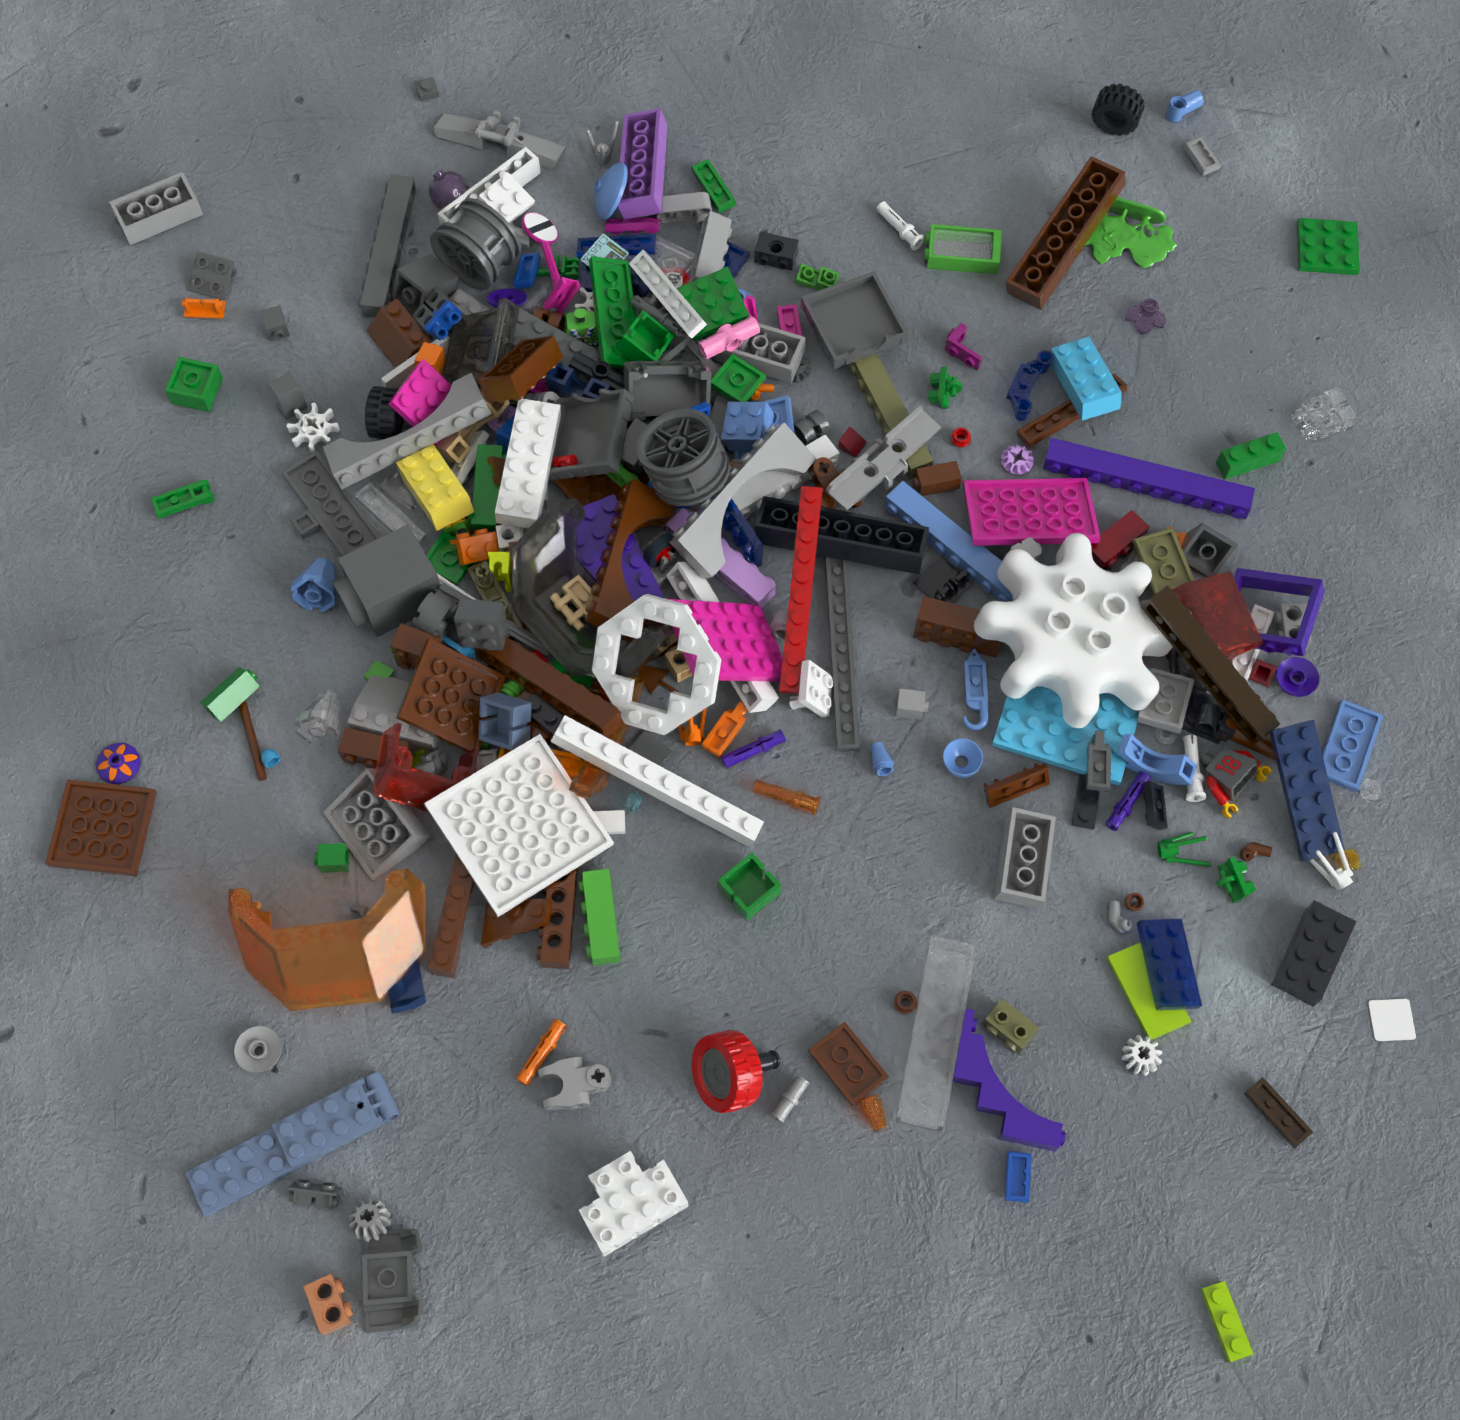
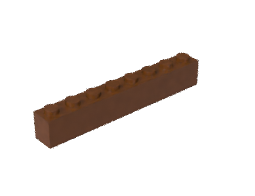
M507 637L503 651L475 648L476 657L533 694L535 692L563 715L606 738H609L622 726L621 712L616 706L606 703L599 695H594L584 685L573 681L566 673L559 672L552 664L544 662L534 652L527 651L517 641L514 642Z

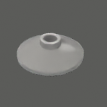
M251 1027L238 1037L234 1047L235 1059L238 1065L248 1072H265L272 1068L279 1060L282 1051L281 1040L268 1027ZM258 1048L264 1049L261 1055H256Z

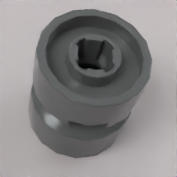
M815 409L806 415L805 419L801 418L794 423V432L806 446L815 441L816 437L820 438L829 433L830 426L825 416Z

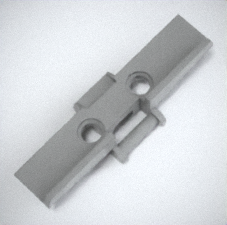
M494 111L493 116H489L484 121L444 113L434 126L436 137L481 150L483 149V141L485 139L507 146V157L510 158L527 147L539 158L540 166L554 169L566 148L535 135L519 131L520 117L514 116L513 122H509L508 125L500 124V112Z
M919 406L886 434L884 440L877 438L868 450L858 458L855 457L851 461L852 465L828 485L825 492L847 511L880 482L883 481L885 484L884 489L888 490L893 485V479L898 474L903 477L908 472L906 460L938 432L941 426ZM899 445L903 451L895 452L892 446ZM881 452L871 462L868 461L875 453Z

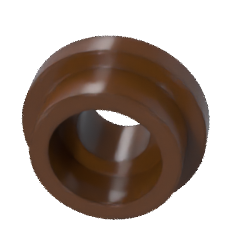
M901 991L894 998V1007L901 1014H910L917 1006L915 995L909 991ZM907 1000L909 1005L905 1007L901 1004V1001Z

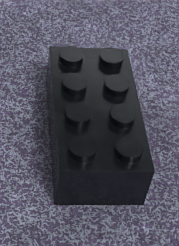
M1313 900L1306 908L1271 985L1314 1007L1322 1000L1357 921Z

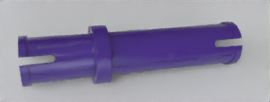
M778 729L763 737L761 735L758 737V740L722 755L721 760L725 768L728 769L761 752H768L770 748L786 742V738L782 730Z
M1142 771L1138 772L1120 802L1114 805V811L1105 822L1109 829L1117 831L1125 817L1131 814V808L1144 790L1143 783L1151 780L1148 774Z

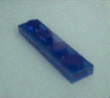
M656 234L607 236L629 252L627 256L638 255L642 250L648 255L655 254ZM599 237L578 238L576 251L578 259L585 255Z

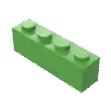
M601 869L582 872L583 879L579 880L580 893L585 894V901H581L582 914L587 915L588 923H583L585 937L590 938V945H586L587 959L592 958L593 966L620 962L610 870Z

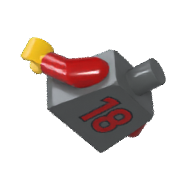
M1223 749L1216 757L1205 753L1201 759V764L1206 767V783L1220 806L1223 805L1222 815L1227 819L1231 818L1228 808L1234 814L1238 812V807L1235 804H1229L1228 801L1233 802L1254 777L1258 781L1264 782L1267 780V777L1263 773L1267 776L1271 774L1270 767H1261V763L1248 751Z

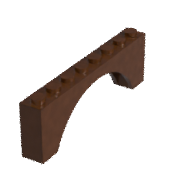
M634 478L628 484H624L619 492L621 499L615 506L616 516H614L610 523L612 530L605 540L607 547L600 557L602 564L595 575L597 582L591 589L592 599L588 602L585 609L588 612L585 621L596 627L601 626L634 602L626 587L622 571V554L629 535L648 527H663L674 514L675 505L663 502L653 488ZM621 634V639L631 644L636 640V638Z

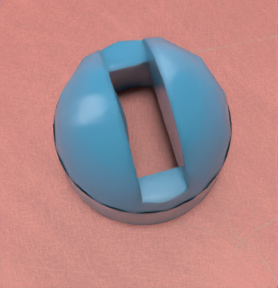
M265 749L261 754V761L266 768L275 766L281 760L279 754L274 749Z

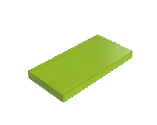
M1149 939L1109 955L1106 958L1145 1035L1150 1036V1041L1192 1022Z

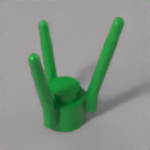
M1189 832L1157 842L1160 859L1165 858L1166 863L1177 862L1212 866L1211 862L1175 857V855L1179 854L1178 846L1205 841L1208 839L1207 836L1186 839L1194 836V832Z

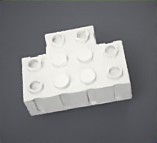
M629 1151L588 1176L599 1198L594 1200L592 1204L579 1209V1212L603 1257L687 1208L688 1201L664 1160L657 1163L653 1168L642 1172L639 1165L636 1164L632 1152Z

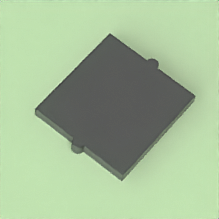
M646 730L628 748L659 766H662L673 753L670 748L661 742L660 738L656 739Z

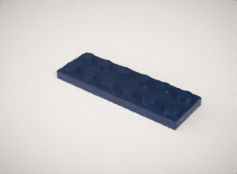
M1308 720L1270 730V737L1300 861L1318 858L1317 850L1323 856L1337 853L1338 849L1333 832H1337L1344 851L1345 847L1315 721Z

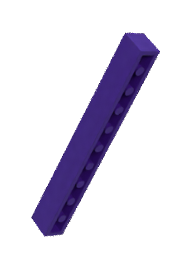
M1055 438L1050 440L1043 469L1052 473H1062L1072 478H1087L1092 483H1102L1112 488H1122L1132 493H1142L1152 498H1162L1173 503H1182L1193 508H1202L1213 513L1230 515L1237 519H1246L1255 491L1253 487Z

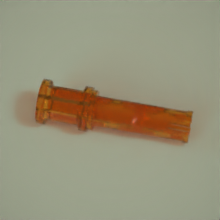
M759 779L756 780L753 788V793L792 805L796 810L800 808L809 811L814 816L818 811L821 801L820 796L813 797L804 794L801 790H797V792Z

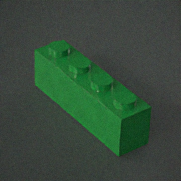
M477 445L472 505L474 513H472L471 525L474 531L487 528V531H496V526L501 525L496 523L495 519L499 488L497 484H494L492 476H495L492 465L488 464L487 458L495 456L506 459L507 453H505L502 445Z

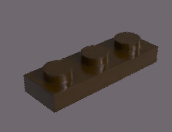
M1263 1077L1244 1093L1294 1149L1313 1133L1309 1126Z

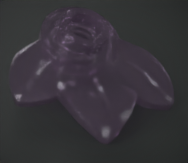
M1146 299L1141 302L1140 306H1132L1125 316L1126 321L1136 322V329L1142 335L1148 334L1154 326L1164 328L1166 318L1159 311L1158 303L1154 299Z

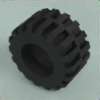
M1110 84V86H1105L1100 90L1091 114L1093 122L1097 124L1099 129H1103V132H1108L1110 135H1128L1130 132H1134L1139 124L1145 107L1144 99H1141L1142 96L1137 93V90L1131 89L1128 85Z
M379 386L371 388L365 407V427L369 438L387 439L401 433L404 418L388 404L399 390L398 388Z

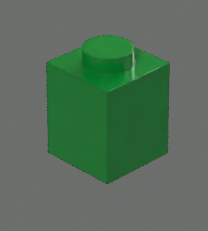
M346 843L318 844V852L314 853L315 866H318L321 873L349 872V849Z

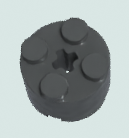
M434 589V593L430 592L420 604L417 610L420 615L418 619L413 618L412 625L432 636H439L443 640L448 633L447 628L449 625L455 623L454 616L459 603L441 591Z

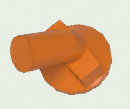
M762 383L750 399L754 401L759 400L761 392L774 393V384Z

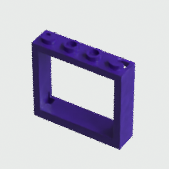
M1237 568L1215 630L1218 643L1227 644V646H1240L1249 650L1259 649L1268 653L1278 652L1285 653L1288 656H1304L1325 593L1322 579ZM1242 587L1309 596L1310 598L1297 637L1289 638L1228 628Z

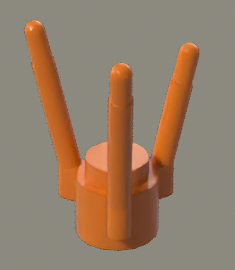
M707 708L701 712L699 728L693 724V717L688 720L689 725L685 726V730H683L682 725L677 727L680 741L684 742L686 746L699 745L702 743L701 740L705 739L704 727Z

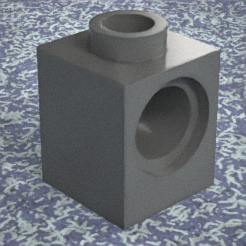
M280 305L260 310L270 341L290 336Z

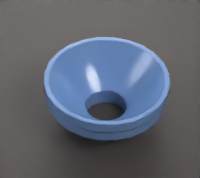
M955 739L948 743L943 752V764L946 770L959 778L973 776L978 772L983 763L981 748L969 739ZM963 757L967 760L968 765L960 768L955 764V759Z

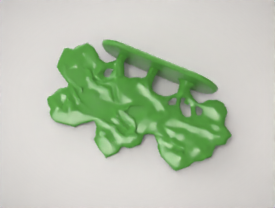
M1120 197L1116 198L1108 211L1121 215L1108 216L1106 213L1085 244V246L1092 244V255L1100 264L1107 262L1110 257L1115 258L1122 255L1123 249L1127 248L1131 251L1134 261L1144 269L1152 266L1155 262L1165 259L1167 252L1174 251V248L1177 246L1172 240L1173 230L1170 226L1161 225L1158 228H1154L1150 224H1160L1166 220V215L1162 211ZM1128 216L1141 220V223L1132 226L1127 224L1124 219ZM1145 225L1146 229H1150V237H1147L1144 234L1143 230ZM1141 226V230H1136V228ZM1154 230L1158 232L1157 235H1154Z

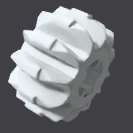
M1137 1035L1135 1040L1130 1038L1127 1041L1128 1046L1122 1048V1051L1126 1053L1122 1056V1060L1129 1061L1126 1069L1134 1067V1075H1137L1141 1070L1142 1074L1147 1076L1149 1071L1155 1072L1157 1070L1156 1065H1160L1162 1062L1158 1057L1162 1054V1051L1155 1050L1158 1042L1149 1043L1150 1036H1146L1143 1041L1142 1037ZM1141 1052L1146 1055L1142 1059L1138 1056Z

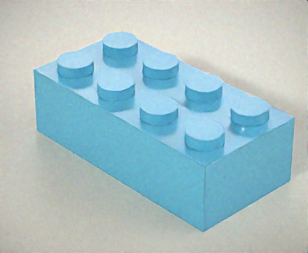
M1090 337L1051 348V367L1082 421L1120 409L1122 392Z

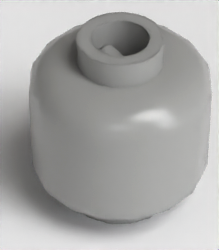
M785 608L779 609L774 613L770 624L772 634L777 639L785 641L788 609Z

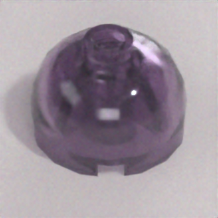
M443 170L433 175L434 179L428 187L429 196L436 208H441L440 204L443 202L446 205L452 203L465 193L464 188L469 189L460 174L454 171L443 172Z

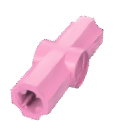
M752 316L734 325L725 324L717 330L716 334L699 342L698 347L706 359L725 350L734 351L742 344V341L760 333V327L757 320Z

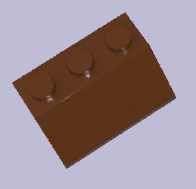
M398 299L380 308L367 329V333L395 368L418 353L424 342L431 343V339Z

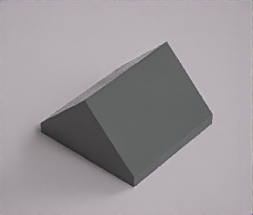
M1201 523L1187 532L1181 548L1188 565L1213 579L1238 544Z

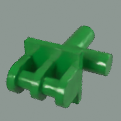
M554 255L559 274H562L564 278L577 280L579 278L577 273L579 266L577 265H579L580 260L575 257L566 258L563 255L562 266H559L560 257ZM548 267L538 268V277L550 275Z

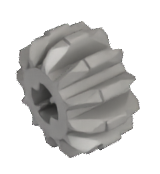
M371 1198L369 1203L366 1204L362 1200V1206L360 1208L353 1207L355 1214L349 1215L351 1222L349 1227L355 1233L354 1235L357 1239L363 1238L369 1243L372 1237L375 1240H379L380 1233L387 1234L385 1227L391 1226L389 1219L391 1214L381 1201L377 1203Z

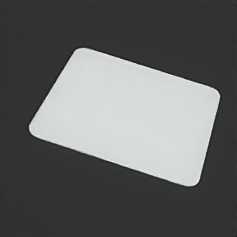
M1408 999L1369 1001L1376 1041L1414 1040L1416 1038L1410 1001Z

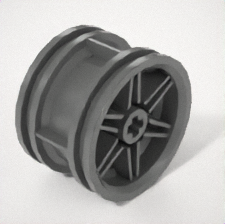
M474 198L464 199L453 211V217L448 222L442 223L430 237L431 247L439 261L459 276L458 280L469 287L481 291L490 288L498 279L499 271L504 266H509L521 253V243L518 235L508 221L491 206Z
M677 409L667 412L650 422L638 438L636 446L637 456L657 496L663 502L670 505L691 506L701 503L716 494L723 487L729 476V458L721 444L713 422L703 412L694 409Z

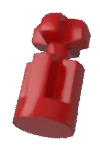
M572 454L564 455L563 457L556 456L552 459L553 467L556 468L577 465L578 460L576 455Z

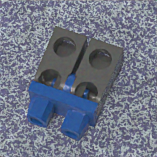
M435 287L425 299V302L433 311L422 303L412 317L440 341L445 339L449 329L460 321L463 312L447 295ZM438 295L437 299L432 302L434 297Z

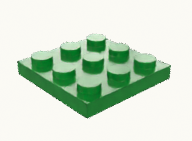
M1298 218V271L1358 275L1360 262L1357 222Z
M728 266L677 288L707 324L692 338L694 342L716 333L725 324L734 325L750 317Z

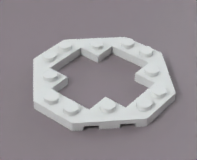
M646 594L598 627L592 671L612 704L620 710L621 718L625 724L666 735L715 703L721 658L717 651H713L708 642L707 635L700 624L697 625L691 615L692 611L687 604ZM644 618L680 628L677 650L697 655L691 696L676 691L671 692L668 711L632 701L635 680L616 674L621 634L636 639L640 638Z

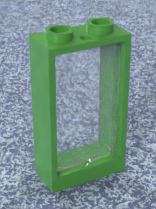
M931 224L930 232H926L925 244H928V248H925L924 260H927V268L998 274L1002 230Z

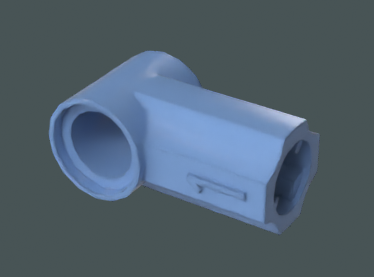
M1193 90L1182 97L1175 96L1171 98L1166 111V118L1171 122L1181 121L1183 115L1203 105L1202 93L1199 90Z

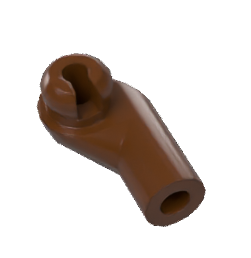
M1251 842L1240 850L1239 855L1244 861H1251L1257 855L1270 857L1272 847Z

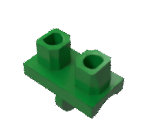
M947 366L941 367L939 373L930 374L931 386L939 387V390H930L928 399L931 404H941L942 409H948L949 398L955 397L956 393L962 391V383L957 381V377L951 378V375L947 374Z
M1231 857L1223 864L1217 866L1221 879L1216 882L1218 888L1225 887L1232 903H1238L1256 891L1254 883L1250 880L1245 881L1243 874L1247 872L1244 861H1237L1235 857Z

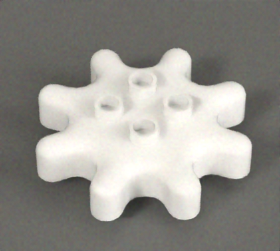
M1072 533L1066 537L1056 554V565H1043L1023 549L1009 551L1000 564L997 575L1001 583L1011 592L1014 601H990L984 604L973 625L975 632L981 638L1004 642L1010 646L1014 653L1015 661L1009 666L1000 683L1004 694L1016 699L1025 696L1035 687L1043 686L1049 688L1061 698L1063 718L1068 725L1074 728L1087 726L1098 711L1099 694L1102 693L1114 694L1133 710L1145 709L1159 692V681L1143 664L1142 656H1165L1173 648L1143 611L1138 599L1151 581L1152 573L1149 566L1143 562L1136 561L1127 565L1120 572L1105 571L1093 561L1090 540L1081 533Z

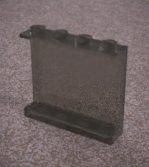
M503 298L499 299L497 308L469 315L462 314L460 321L454 324L451 329L442 377L452 385L454 381L472 373L476 383L481 388L478 380L512 350L520 306Z

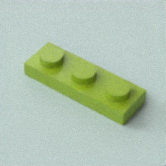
M1223 1281L1200 1289L1228 1363L1253 1355L1226 1282Z

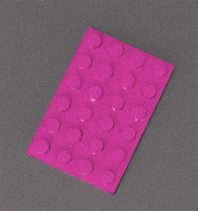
M1087 478L963 481V491L973 546L1016 545L1017 543L1021 544L1023 540L1029 537L1039 544H1062L1066 537L1072 533L1084 534L1090 540V543L1100 542L1099 528Z
M668 599L689 606L692 611V617L697 625L700 624L713 651H717L721 658L718 680L780 682L783 657L761 606L742 603ZM672 626L677 639H679L680 628ZM683 652L694 678L697 655Z

